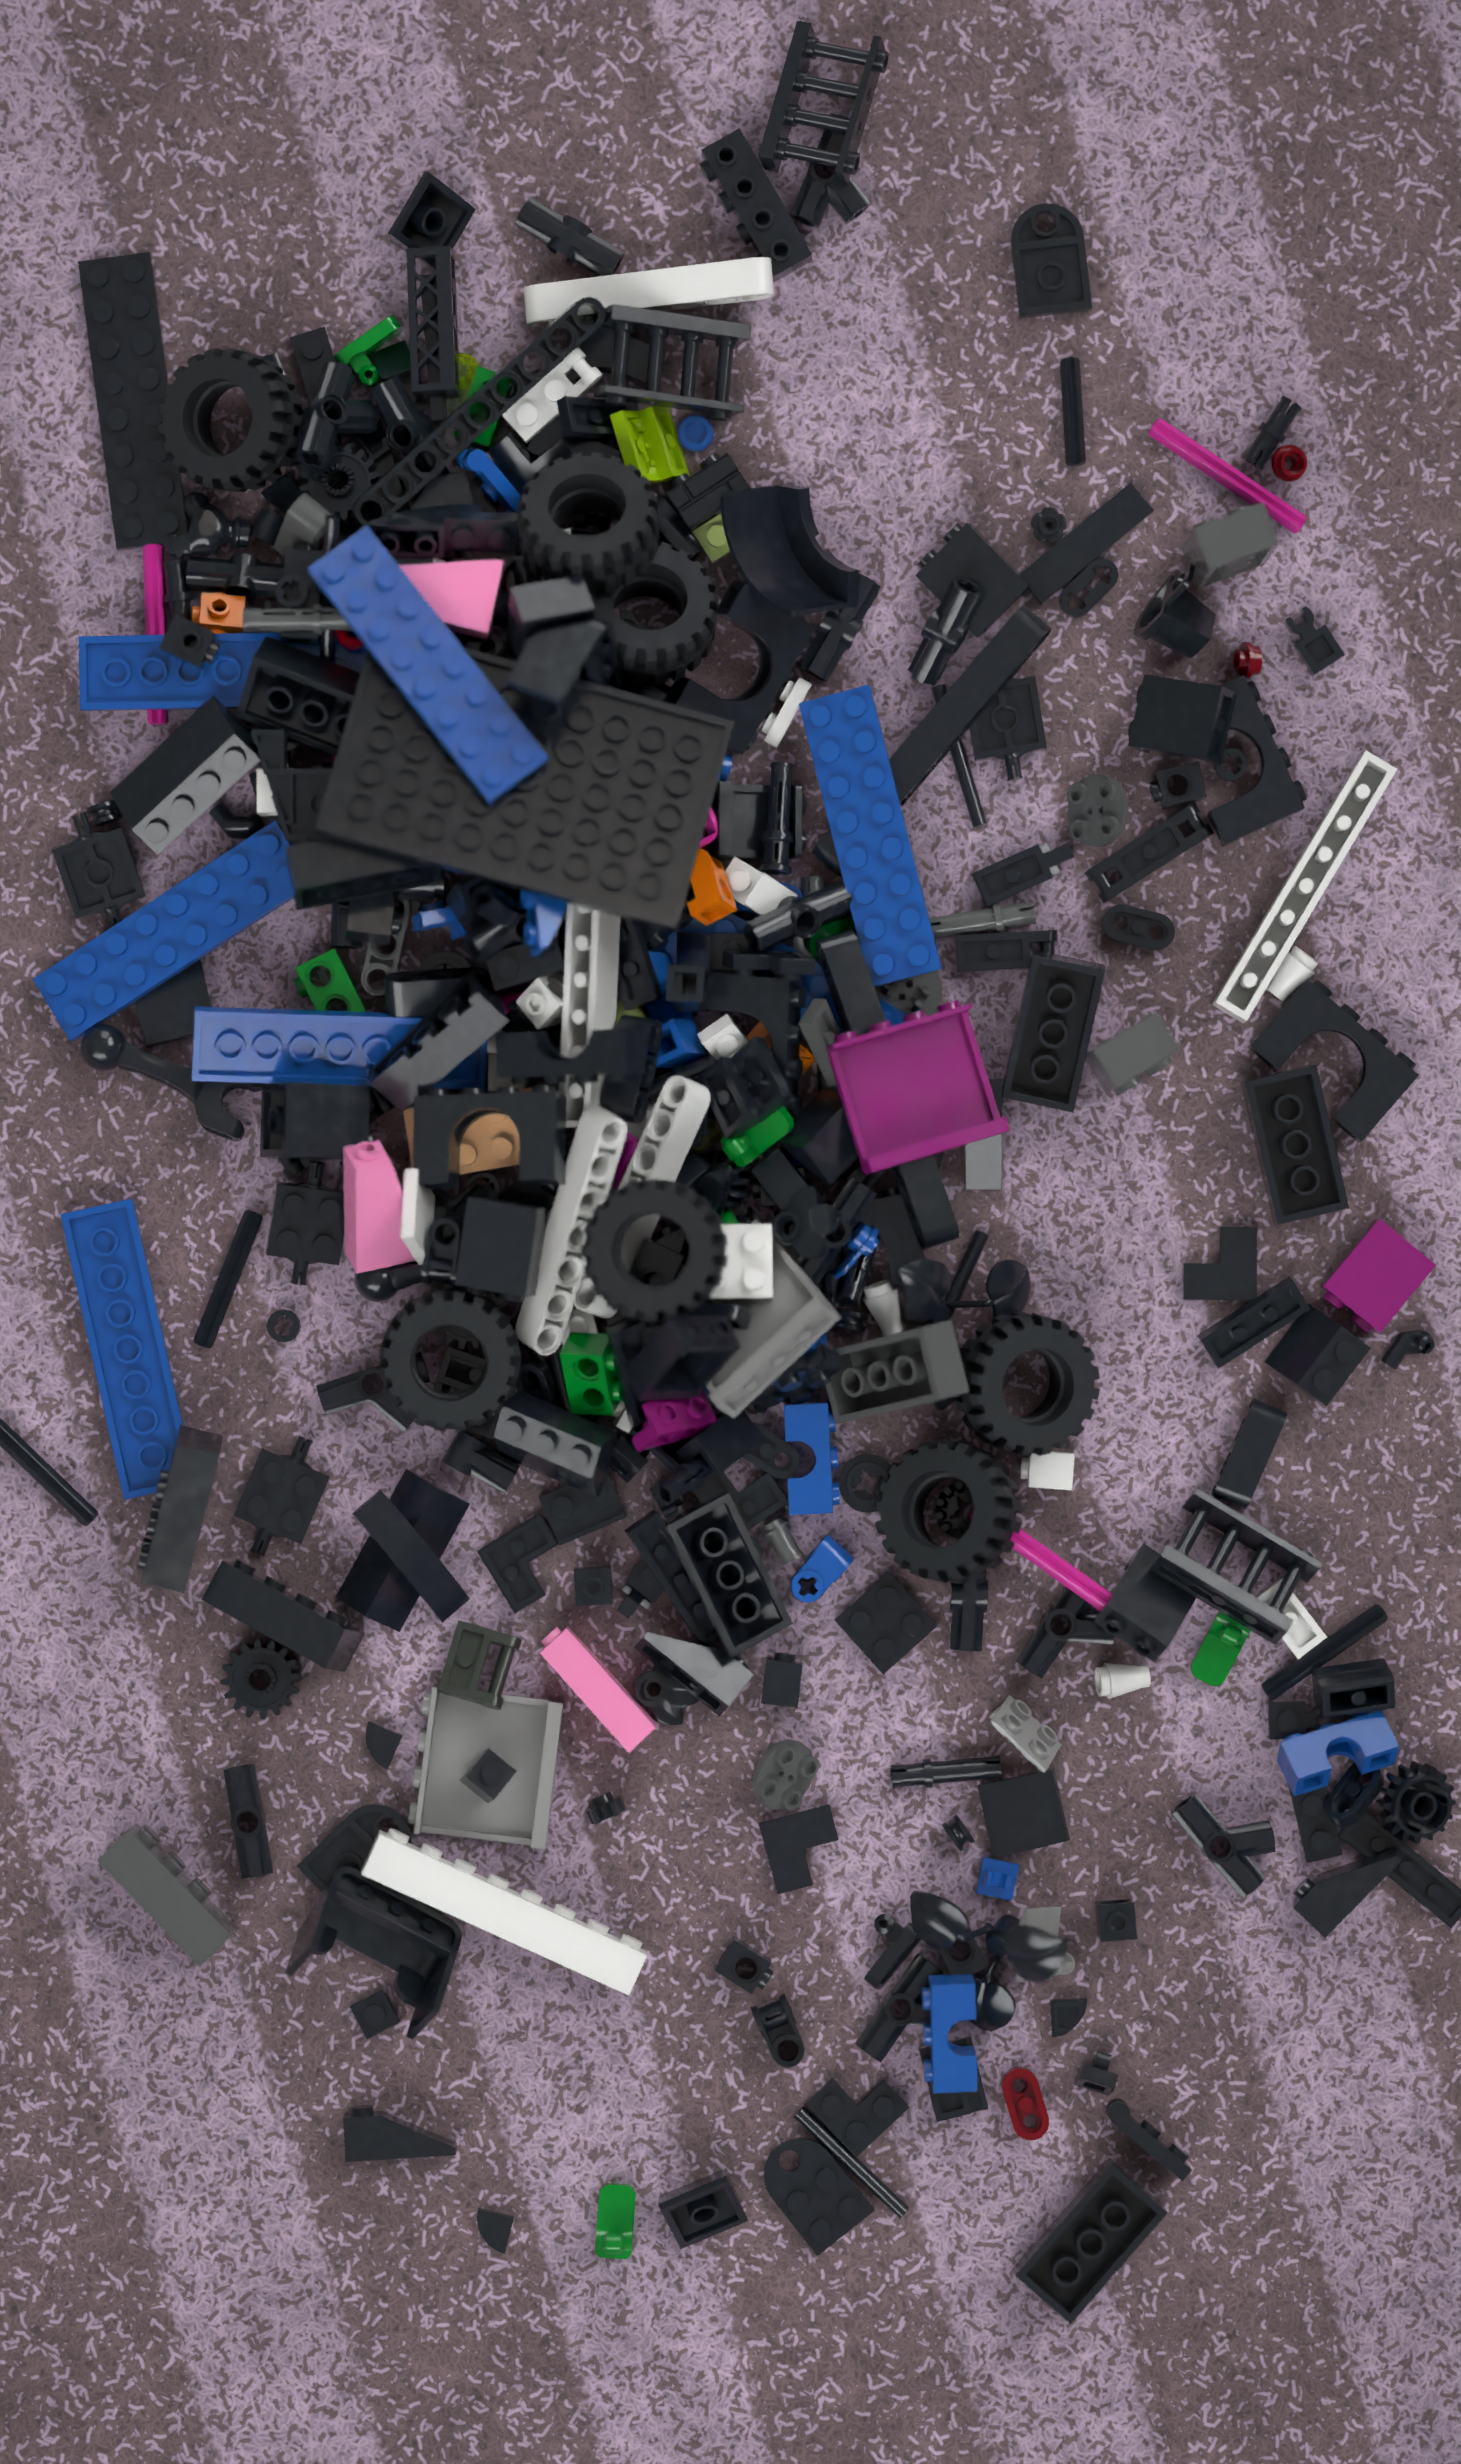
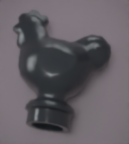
M191 492L185 496L183 504L185 512L190 519L188 532L178 536L171 534L169 540L164 544L170 556L175 555L177 559H181L182 556L190 557L193 554L202 556L214 555L225 543H231L232 547L236 550L238 547L247 549L251 519H244L239 515L233 521L228 520L225 513L219 507L208 503V498L203 493Z

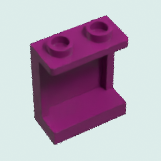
M1379 1218L1375 1219L1367 1229L1366 1234L1320 1287L1326 1291L1323 1298L1333 1307L1340 1311L1344 1306L1354 1314L1351 1321L1367 1334L1371 1329L1376 1333H1381L1436 1265Z

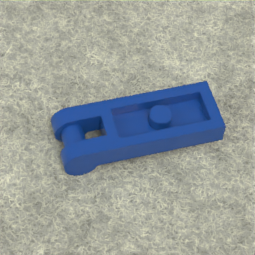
M465 448L457 455V465L461 469L471 470L482 483L480 490L491 502L495 503L497 501L506 511L505 513H518L517 505L521 495L485 452L478 449Z

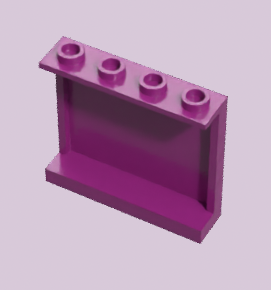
M958 1000L937 1006L939 1013L929 1016L925 1015L924 1010L903 1016L904 1023L892 1027L889 1020L868 1027L870 1033L858 1037L855 1031L835 1036V1043L825 1048L864 1175L1010 1131L1006 1116L1000 1118L968 1011L973 1009L971 1003L960 1006Z

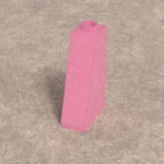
M493 559L399 565L449 631L487 640L504 561Z
M366 1141L343 1147L345 1254L356 1274L416 1261L400 1237L403 1192L391 1160L380 1141Z
M568 1626L562 1632L556 1627L541 1641L545 1648L540 1654L628 1753L656 1728L657 1722Z

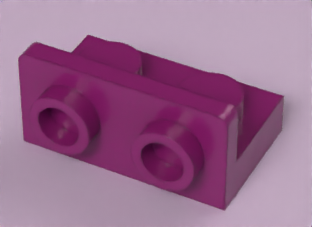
M704 1389L696 1398L657 1399L644 1403L642 1408L647 1422L642 1424L643 1430L631 1439L638 1452L697 1436L717 1421Z

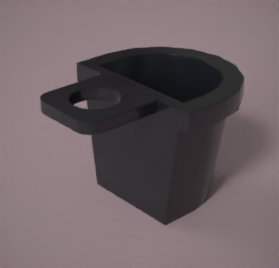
M1189 563L1176 578L1171 575L1163 583L1143 609L1134 628V635L1140 640L1146 641L1150 638L1187 658L1194 657L1211 640L1216 617L1214 612L1186 590L1194 576L1195 566L1192 563Z

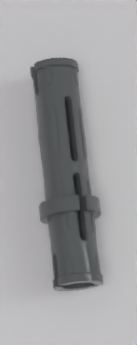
M321 604L314 605L313 608L243 609L244 632L306 630L314 631V634H322L323 631L331 630L353 631L336 608H322Z
M1033 900L1006 906H1000V903L993 904V908L932 917L930 921L935 939L995 929L997 933L1004 932V928L1036 924Z

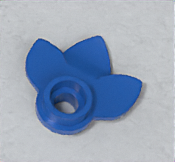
M866 1223L860 1224L851 1233L849 1241L845 1244L848 1250L846 1258L836 1266L837 1268L830 1270L829 1273L838 1279L854 1265L860 1255L868 1256L879 1243L877 1238L879 1230L875 1226L869 1227Z

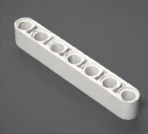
M753 257L535 284L524 287L523 292L527 326L534 327L537 326L538 322H549L550 325L569 306L586 297L597 299L604 308L616 304L665 312L768 299L774 296L771 258ZM587 305L580 306L578 309L580 322L583 321L584 317L594 320L595 314L592 308Z
M678 1075L672 1076L666 1081L618 1190L625 1187V1184L646 1179L676 1181L710 1103L708 1088ZM660 1215L643 1217L635 1221L625 1232L621 1243V1258L628 1272L643 1239L651 1238ZM584 1270L574 1306L579 1310L607 1319L612 1317L617 1311L606 1305L607 1301L595 1293L592 1288L594 1284L590 1277H586Z
M598 1105L588 1108L580 1118L565 1166V1185H559L544 1233L536 1293L533 1296L524 1297L516 1323L515 1332L517 1338L543 1356L554 1353L562 1342L584 1273V1266H586L585 1256H582V1245H585L586 1234L583 1233L586 1224L590 1223L594 1216L592 1214L598 1204H602L607 1199L606 1196L609 1193L627 1135L626 1123L621 1118Z

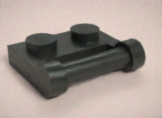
M458 1620L437 1689L438 1692L481 1704L490 1709L501 1710L504 1701L501 1695L514 1652L519 1651L522 1640L509 1634ZM490 1644H494L501 1648L488 1691L485 1692L478 1690L477 1687Z

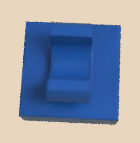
M983 1856L976 1893L1012 1901L1019 1864Z

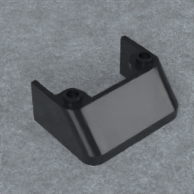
M594 618L541 630L534 636L530 635L525 641L521 657L506 679V684L559 705L576 678L623 691L612 623Z
M341 1867L329 1878L302 1924L285 1974L292 1976L312 1954H326L333 1947L335 1940L349 1946L397 1972L394 1980V1990L403 2002L415 2008L406 2037L413 2040L440 2011L462 1935L457 1924L451 1919L386 1885L361 1875L360 1871L352 1867Z

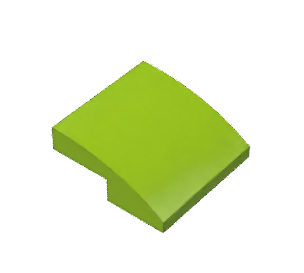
M650 406L640 411H619L610 415L625 466L631 464L641 471V476L646 477L651 484L672 481L684 473L690 476L670 408Z

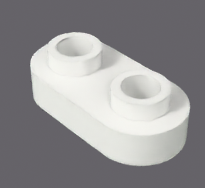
M800 677L796 683L791 680L788 681L779 700L785 702L778 715L773 712L769 715L761 730L767 734L765 742L776 748L778 747L800 708L799 703H802L812 686L811 683Z

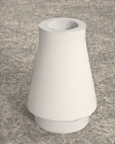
M1295 946L1291 952L1287 953L1267 989L1281 1001H1284L1288 995L1315 974L1313 970L1318 963L1303 950Z
M890 1279L866 1286L864 1288L865 1297L863 1301L880 1327L882 1335L888 1336L901 1332L903 1326L901 1323L897 1287L892 1286Z
M1104 1663L1103 1667H1096L1094 1672L1098 1696H1107L1108 1699L1140 1688L1150 1687L1151 1683L1147 1665L1133 1666Z

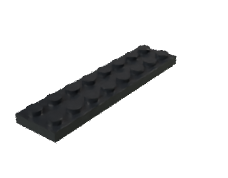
M150 252L78 261L117 551L143 548L147 544L164 545L169 540L171 534L178 536L188 532V523L183 506L184 494L181 473L172 465V460L175 457L166 456L162 447L166 439L163 436H159L158 424L163 423V415L158 414L159 403H165L167 395L163 394V391L169 382L152 256Z

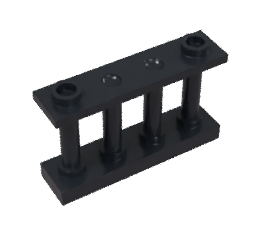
M797 21L758 154L764 170L779 172L781 161L792 158L836 167L835 173L840 185L848 186L851 174L855 175L858 171L860 154L857 152L880 73H885L888 66L889 52L885 50L880 36H873L870 50L864 51L819 42V38L816 37L811 23ZM822 57L863 65L865 68L860 85L810 76L808 71L810 60ZM809 90L854 99L855 102L850 119L801 110L798 105L801 93H806ZM797 124L846 133L840 153L790 143L788 137L791 127H796Z
M616 304L604 308L605 318L602 324L612 326V331L615 332L611 385H604L595 389L594 397L605 398V404L611 406H627V402L709 413V419L715 421H731V416L744 412V405L729 403L733 349H736L738 344L750 340L751 325ZM634 329L647 331L646 336L650 337L645 390L625 388L630 333H634ZM669 334L681 336V341L685 342L680 395L660 393L664 339L668 338ZM703 339L716 341V347H719L714 400L694 398L699 344L703 343Z
M1196 1488L1182 1507L1193 1515L1176 1547L1173 1548L1166 1544L1154 1559L1149 1570L1276 1645L1288 1632L1293 1622V1619L1286 1616L1283 1611L1299 1579L1308 1583L1323 1563L1315 1559L1307 1550L1293 1546L1223 1504L1215 1495ZM1205 1522L1224 1533L1207 1567L1194 1561L1188 1555ZM1237 1541L1256 1552L1238 1586L1220 1575ZM1268 1560L1287 1570L1270 1605L1254 1597L1251 1593Z

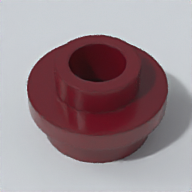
M1295 445L1279 447L1274 452L1271 461L1273 473L1282 481L1290 482L1299 479L1307 468L1306 455ZM1286 457H1289L1292 462L1291 468L1288 470L1284 464Z
M1242 642L1239 649H1236L1233 655V666L1235 671H1239L1240 676L1244 675L1246 679H1249L1252 675H1258L1262 668L1261 648L1253 646L1251 642Z

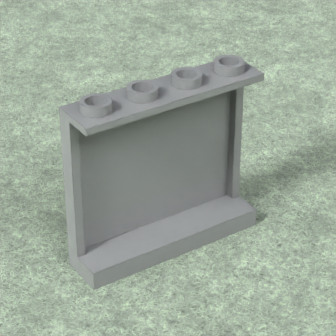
M755 1219L751 1224H761V1223H760L758 1220ZM773 1232V1299H720L711 1301V1303L735 1304L751 1313L748 1330H733L741 1347L706 1386L711 1392L709 1398L732 1418H735L841 1318L787 1249L775 1239Z
M434 1685L431 1693H424L422 1715H428L427 1730L420 1729L417 1751H423L424 1755L422 1766L416 1765L414 1771L413 1787L419 1788L418 1803L411 1802L408 1824H415L414 1834L424 1832L529 1845L531 1848L545 1850L564 1701L502 1694L501 1697L504 1698L501 1710H494L481 1704L439 1693L437 1690L438 1686ZM488 1748L517 1771L495 1800L490 1803H486L459 1781L478 1756Z

